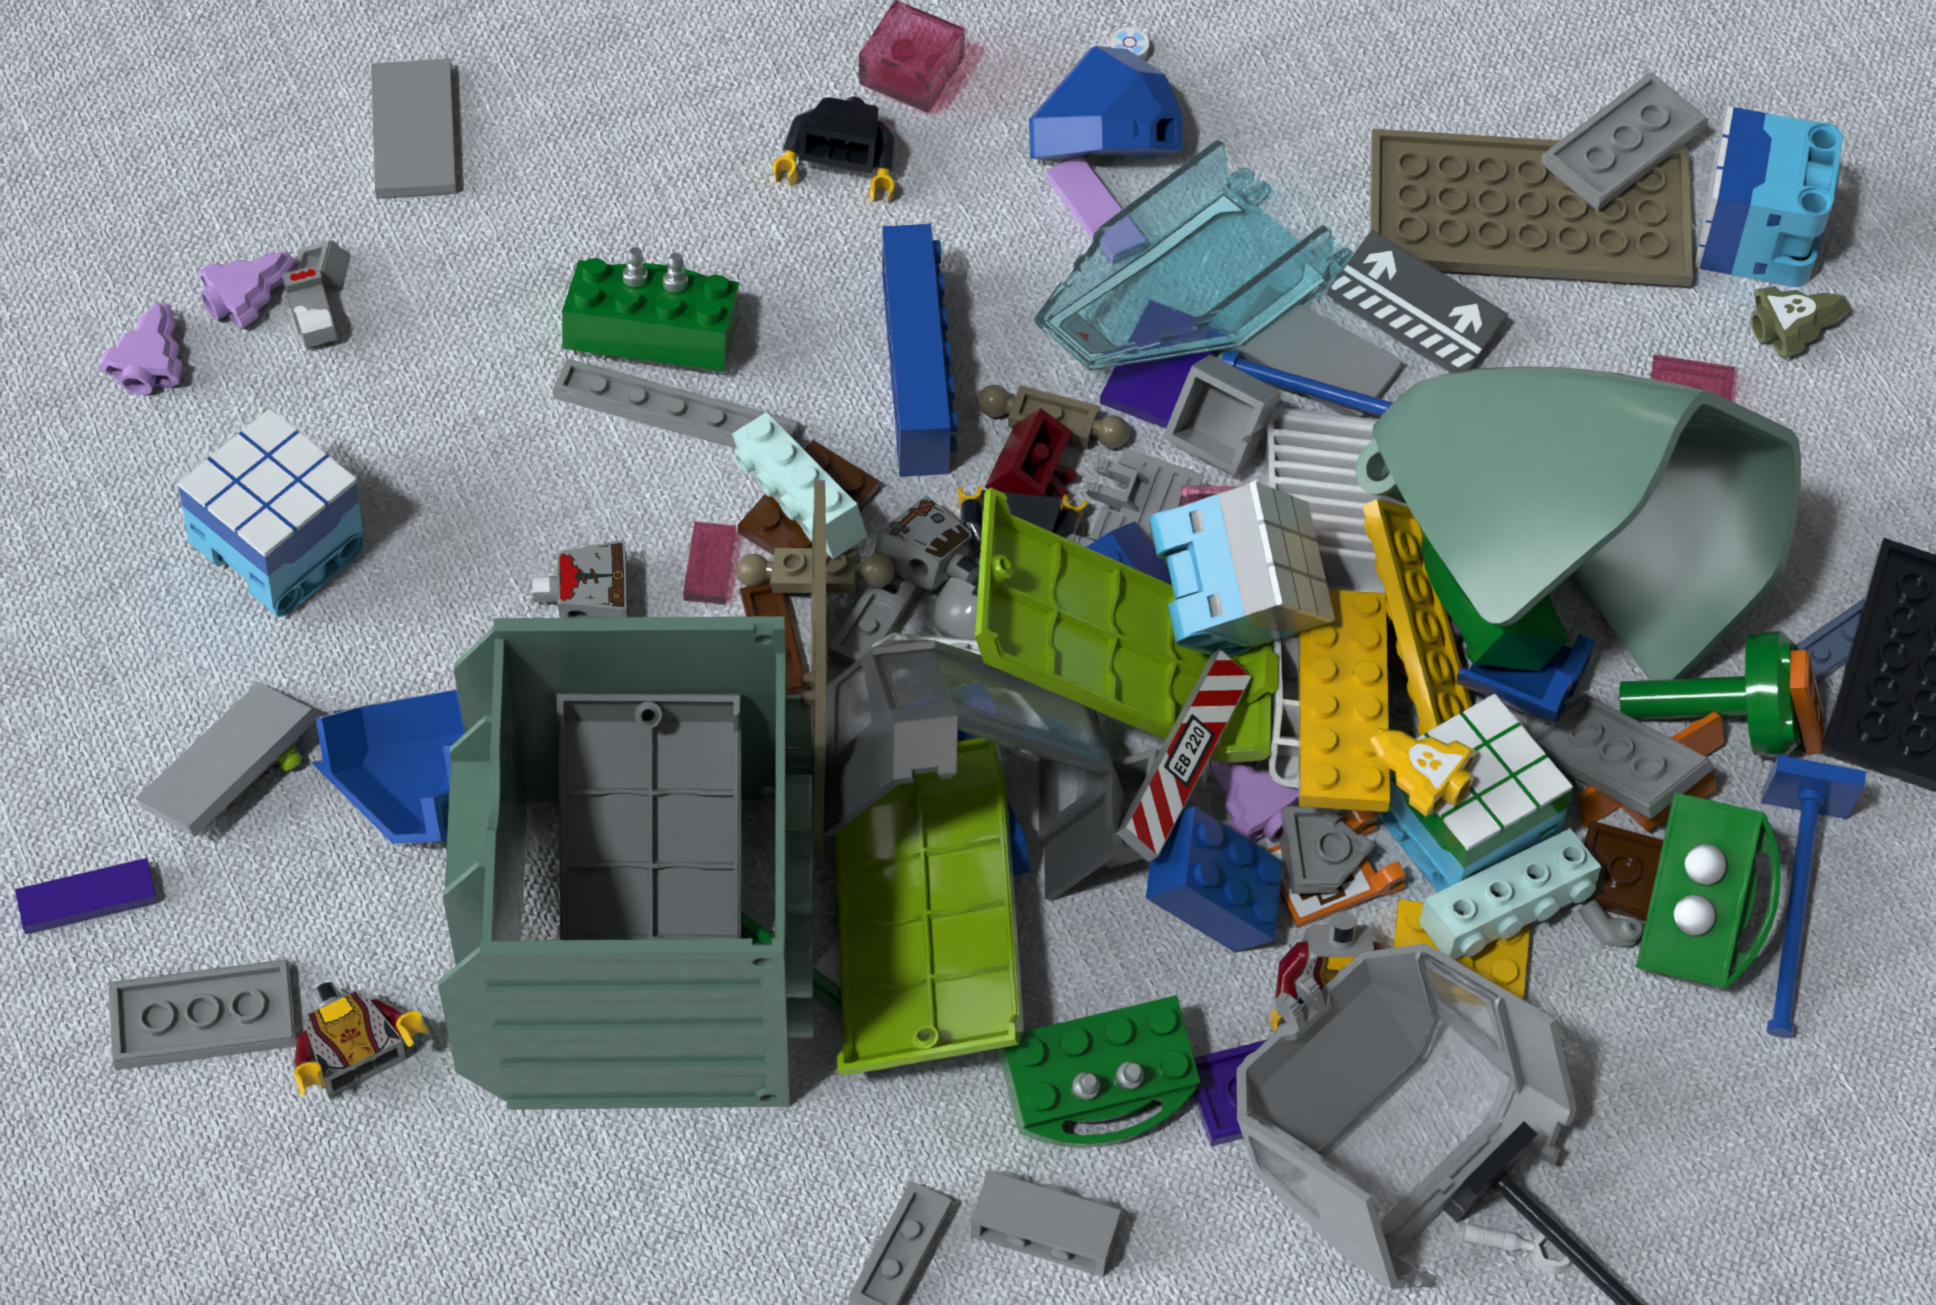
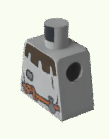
M927 495L880 530L874 554H883L892 560L896 575L927 590H934L949 577L958 578L972 584L977 578L980 565L967 557L973 539L971 531Z

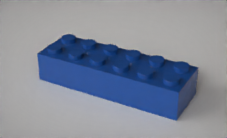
M931 224L882 226V282L899 477L949 474V459L957 457L956 434H958L957 410L953 409L955 392L953 375H950L949 367L951 365L950 340L947 341L946 331H948L947 307L943 305L945 286L944 274L940 273V264L942 262L940 240H933Z

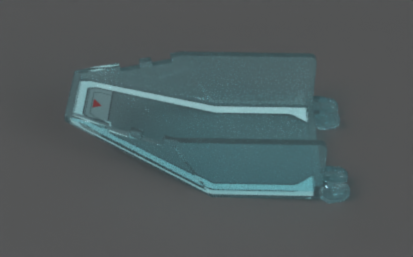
M1216 140L1101 225L1093 235V243L1084 255L1080 254L1073 263L1074 269L1065 282L1061 281L1034 318V321L1039 328L1089 371L1240 347L1250 342L1329 280L1336 278L1353 256V252L1345 247L1332 255L1337 241L1332 236L1331 230L1325 225L1320 226L1300 241L1261 210L1258 206L1269 196L1271 192L1270 185L1265 181H1260L1244 192L1253 183V179H1255L1254 172L1247 167H1243L1228 175L1226 145L1220 140Z

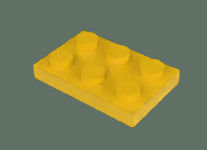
M1399 899L1393 948L1426 943L1440 951L1419 924L1424 902ZM1530 923L1523 926L1514 936L1508 939L1500 937L1486 944L1474 956L1465 957L1464 955L1455 961L1523 1000ZM1438 970L1443 990L1446 994L1488 1000L1483 995Z

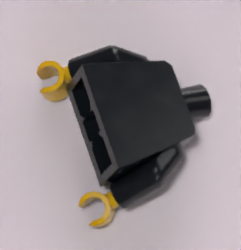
M851 96L846 100L832 97L823 98L815 108L795 116L792 120L782 148L785 155L778 157L773 162L772 168L776 182H778L779 176L783 171L789 170V185L793 186L796 184L799 178L795 163L796 157H799L798 160L867 173H873V170H875L877 175L872 178L870 183V199L874 201V194L877 188H885L889 192V203L894 192V181L889 176V172L894 170L895 136L884 121L878 120L879 108L875 105L865 104L861 98Z
M977 486V493L967 496L963 494V487H959L957 493L958 505L961 510V524L971 531L973 536L971 547L974 552L980 554L984 493L987 490H982L981 486ZM1002 492L1007 496V503L1012 515L1064 538L1071 534L1075 535L1078 524L1084 519L1087 506L1085 499H1083L1081 506L1073 507L1068 504L1069 495H1064L1061 503V498Z

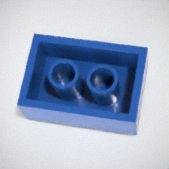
M1194 806L1182 810L1159 856L1150 861L1146 899L1233 952H1238L1275 940L1283 861Z

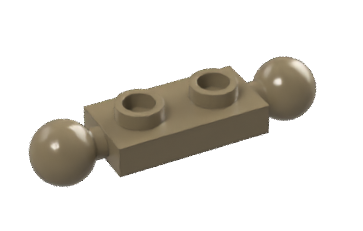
M995 384L983 388L978 396V406L985 415L999 417L1005 413H1010L1008 418V427L1013 428L1014 424L1034 411L1042 408L1073 431L1068 443L1087 448L1091 435L1098 437L1100 443L1105 447L1119 448L1129 438V426L1123 418L1112 415L1102 420L1097 419L1099 413L1098 405L1021 385L1019 386L1016 398L1010 397L1004 387Z
M775 548L773 562H768L759 554L745 555L737 564V577L742 584L748 587L763 585L767 579H771L770 585L773 593H811L812 548ZM850 548L835 559H832L826 553V593H856L858 579H864L868 585L875 588L887 586L895 575L894 563L883 554H873L866 558L864 562H860L861 557L858 548Z

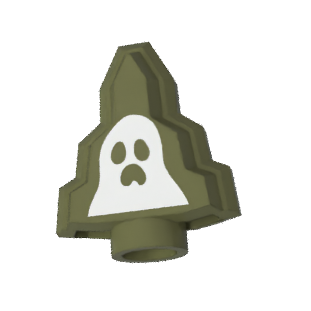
M1775 286L1755 289L1756 310L1751 313V325L1754 335L1760 343L1771 341L1779 356L1786 358L1803 352L1805 343L1817 339L1821 328L1836 324L1850 311L1851 306L1844 295L1818 293L1807 296L1798 290L1780 291Z

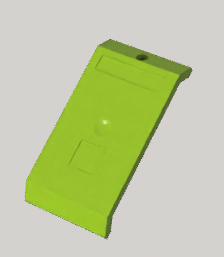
M990 487L984 493L975 639L983 662L1166 740L1211 656L1176 645L1168 611V604L1175 601L1172 585L1012 515L1007 503V496ZM1272 641L1253 647L1244 653L1229 656L1252 677L1210 759L1219 763L1261 761L1270 756L1271 694L1278 690V654L1272 652Z
M981 737L957 742V773L950 779H940L938 772L915 774V782L898 784L834 834L843 1049L837 1055V1069L840 1076L1019 1045L1023 1036L1024 1019L1007 782L998 742Z

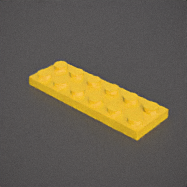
M1376 499L1362 505L1366 517L1364 528L1368 538L1372 541L1375 551V570L1384 585L1387 597L1385 607L1389 618L1394 623L1398 638L1396 649L1405 665L1409 680L1407 682V691L1416 706L1419 718L1418 733L1421 736L1472 707L1468 689L1457 685V674L1462 667L1447 611L1437 597L1425 569L1421 548L1423 530L1409 507Z
M1328 589L1335 621L1298 633L1299 806L1388 812L1390 804L1389 767L1379 761L1369 745L1370 737L1378 728L1389 729L1386 593Z

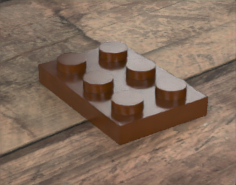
M812 440L804 449L857 503L860 512L880 490L879 480L818 442ZM766 494L762 496L738 524V534L773 556L775 548H812V542L806 536L802 527L795 520H790L783 512L780 504L772 496L768 497Z

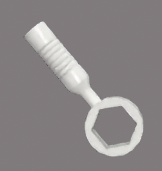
M1470 1223L1465 1225L1463 1241L1512 1252L1518 1249L1529 1250L1535 1265L1546 1273L1557 1274L1563 1272L1571 1263L1566 1256L1561 1262L1544 1258L1540 1246L1546 1240H1549L1542 1233L1537 1235L1535 1242L1522 1240L1516 1233L1485 1228L1484 1226L1481 1227Z

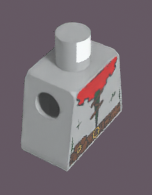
M625 540L565 550L558 553L557 576L532 577L533 602L558 601L559 618L628 617V578Z

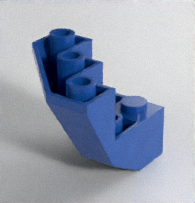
M1102 46L1090 47L1030 117V159L1066 161L1087 154L1156 159L1183 151L1181 110L1166 74L1128 49Z

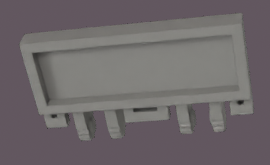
M1124 447L1119 463L1100 459L1096 461L1093 469L1104 477L1129 485L1126 493L1096 482L1087 484L1085 493L1089 497L1121 509L1120 512L1102 506L1090 539L1076 534L1068 535L1066 539L1087 547L1108 532L1136 521L1155 549L1149 522L1150 516L1164 510L1176 509L1195 502L1204 475Z

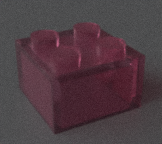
M895 0L859 53V84L929 113L944 90L945 82L948 83L964 59L965 28Z

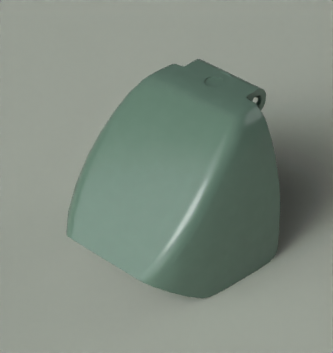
M1565 367L1478 368L1447 373L1417 382L1394 401L1374 424V439L1362 450L1356 463V479L1364 491L1376 496L1385 495L1408 505L1430 543L1484 620L1499 626H1508L1516 623L1540 600L1572 574L1602 613L1646 677L1651 680L1682 679L1772 588L1781 576L1788 561L1801 488L1799 439L1791 429L1711 391L1620 373Z

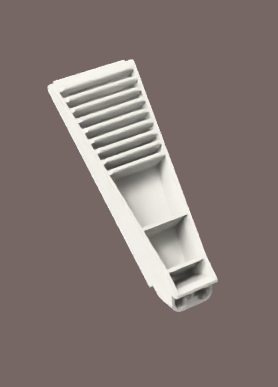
M1278 407L1274 409L1268 425L1265 426V485L1309 503L1326 583H1329L1336 590L1385 593L1383 582L1375 570L1376 555L1373 544L1365 532L1364 521L1366 517L1362 505L1376 499L1406 507L1408 505L1385 495L1376 496L1370 494L1360 487L1356 479L1355 469L1358 457L1362 450L1374 439L1373 426L1378 420ZM1293 634L1272 641V652L1278 654V690L1271 694V736L1268 762L1269 773L1276 783L1285 787L1299 788L1298 634Z

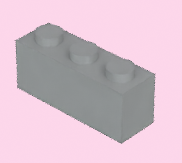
M988 1170L972 1217L971 1237L1103 1277L1118 1232L1121 1210L1114 1208L1110 1202L1101 1198L1091 1197L1083 1199L1070 1195L1066 1189L1057 1185L1046 1184L1040 1186L1025 1181L1022 1176L1014 1172L1001 1171L997 1173Z

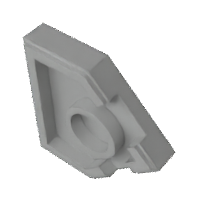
M1284 806L1281 811L1283 834L1280 838V847L1285 880H1290L1292 894L1335 893L1371 852L1375 844L1363 834L1358 835L1339 820L1341 816L1331 808Z

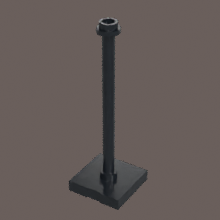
M1525 1121L1463 1181L1454 1197L1444 1209L1458 1223L1489 1191L1494 1196L1499 1193L1616 1305H1643L1512 1180L1514 1175L1510 1170L1518 1163L1538 1134Z

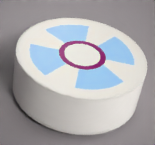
M1124 27L1113 33L1110 47L1128 49L1145 60L1148 56L1149 39L1140 29Z

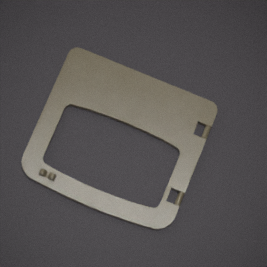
M814 480L811 567V673L801 675V685L811 687V691H803L801 693V703L812 705L813 854H822L826 765L825 480Z

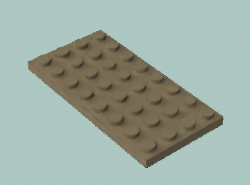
M1372 129L1369 232L1371 229L1375 230L1439 271L1690 286L1693 279L1688 148L1676 150L1597 211L1540 163L1542 154L1560 140Z

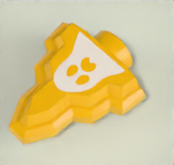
M1378 728L1369 739V745L1379 761L1395 771L1396 785L1410 795L1409 804L1426 817L1436 811L1444 801L1454 807L1457 806L1473 782L1474 775L1466 770L1473 760L1476 750L1457 740L1448 744L1433 737L1417 740L1402 731Z

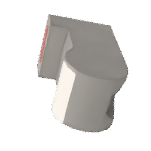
M318 264L283 273L282 277L287 300L304 347L309 348L337 340Z

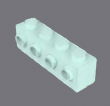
M767 412L732 433L738 451L734 452V457L741 469L746 474L750 473L757 480L763 492L768 497L772 496L780 504L786 516L790 520H795L802 527L811 542L814 480H825L826 553L832 559H835L868 537L857 503Z
M1570 828L1425 898L1419 924L1441 953L1453 960L1464 955L1465 957H1471L1479 953L1486 944L1500 937L1508 939L1518 933L1523 926L1537 919L1538 921L1547 920L1559 908L1573 901L1574 903H1581L1588 899L1596 889L1601 866Z

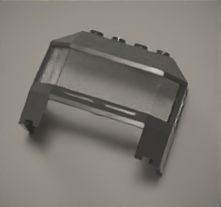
M888 640L872 647L827 685L823 835L832 837L898 784L915 782V774L938 772L940 779H950L957 773L958 730H961L965 734L1017 749V756L1026 759H1032L1034 755L1039 756V837L1041 845L1044 846L1045 899L1053 901L1125 850V841L1116 834L1125 817V794L1100 731L1099 718L1094 709L989 666L983 662L982 656L936 640Z

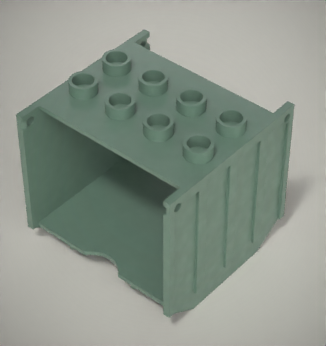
M784 616L494 618V626L454 663V676L464 735L450 747L449 752L451 759L445 889L443 890L442 898L456 966L438 980V989L456 1073L506 1101L508 1110L790 1107L789 1038L814 1037L812 964L813 740L812 705L802 704L801 695H787ZM557 692L740 693L741 800H762V796H776L775 938H772V943H752V938L520 941L521 913L524 900L527 802H559ZM645 709L642 712V716L652 719L655 717V713L651 709Z

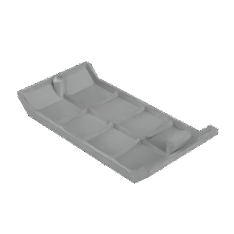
M557 692L559 727L560 940L741 939L740 693ZM645 709H651L655 713V717L652 719L642 716V712Z

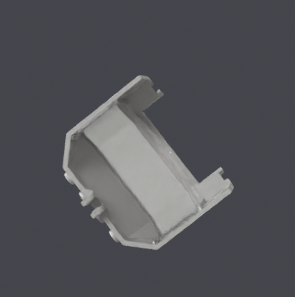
M1424 943L1362 952L1349 965L1343 967L1337 976L1322 990H1320V986L1310 976L1302 974L1295 981V986L1297 987V994L1305 1002V1005L1301 1008L1297 1000L1290 994L1283 992L1275 1000V1004L1277 1005L1278 1013L1286 1023L1280 1025L1267 1041L1255 1052L1250 1053L1243 1063L1237 1067V1120L1256 1177L1273 1190L1344 1258L1391 1289L1404 1288L1406 1283H1414L1419 1287H1432L1427 1276L1396 1257V1255L1448 1205L1463 1181L1523 1121L1538 1133L1527 1150L1555 1166L1561 1149L1554 1144L1562 1124L1570 1126L1577 1110L1556 1019Z

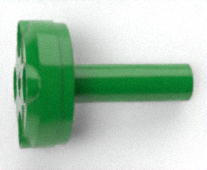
M1782 631L1760 632V634H1752L1747 637L1745 676L1621 681L1619 688L1620 712L1633 719L1706 717L1712 712H1717L1720 716L1747 715L1753 754L1755 756L1765 755L1766 757L1788 756L1799 743H1802V734L1790 692L1791 651L1798 650V646Z

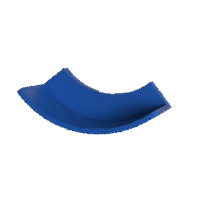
M1579 634L1573 648L1564 645L1540 671L1510 670L1506 667L1477 666L1473 663L1469 670L1460 668L1457 674V685L1486 697L1496 694L1503 704L1555 725L1560 720L1567 706L1563 704L1566 696L1572 698L1590 660L1595 640Z

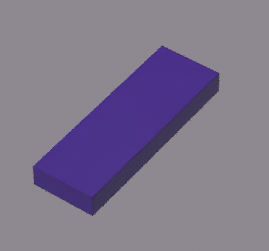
M148 858L15 889L22 928L25 934L158 903Z

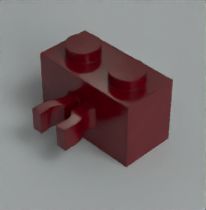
M1042 408L1017 422L1009 434L986 482L985 488L989 489L991 487L1000 492L1042 496L1046 492L1049 497L1061 498L1062 500L1063 496L1068 495L1069 491L1059 484L1058 479L1067 485L1075 480L1077 473L1071 468L1058 464L1073 431Z

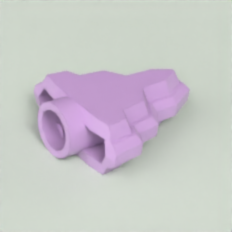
M288 251L265 254L252 262L242 259L234 260L225 265L215 262L198 270V274L206 286L204 290L200 291L201 299L215 320H219L227 315L236 326L244 328L259 317L258 310L270 301L271 290L283 283L282 274L293 271L296 262Z
M156 302L140 317L135 330L123 334L116 347L106 350L99 364L101 371L119 380L120 386L132 394L148 395L152 392L153 387L172 388L174 385L180 384L183 363L178 359L179 346L172 338L175 323L171 306Z
M1212 760L1211 764L1216 783L1227 795L1224 809L1232 819L1230 828L1251 842L1258 841L1264 836L1272 843L1280 841L1283 834L1281 811L1284 806H1299V788L1279 785L1272 779L1269 772H1257L1247 761L1219 763Z

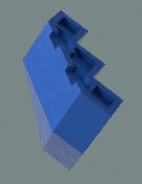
M457 689L333 711V714L316 718L323 759L311 763L392 844L435 842L447 839L451 768L449 752L450 747L464 735Z

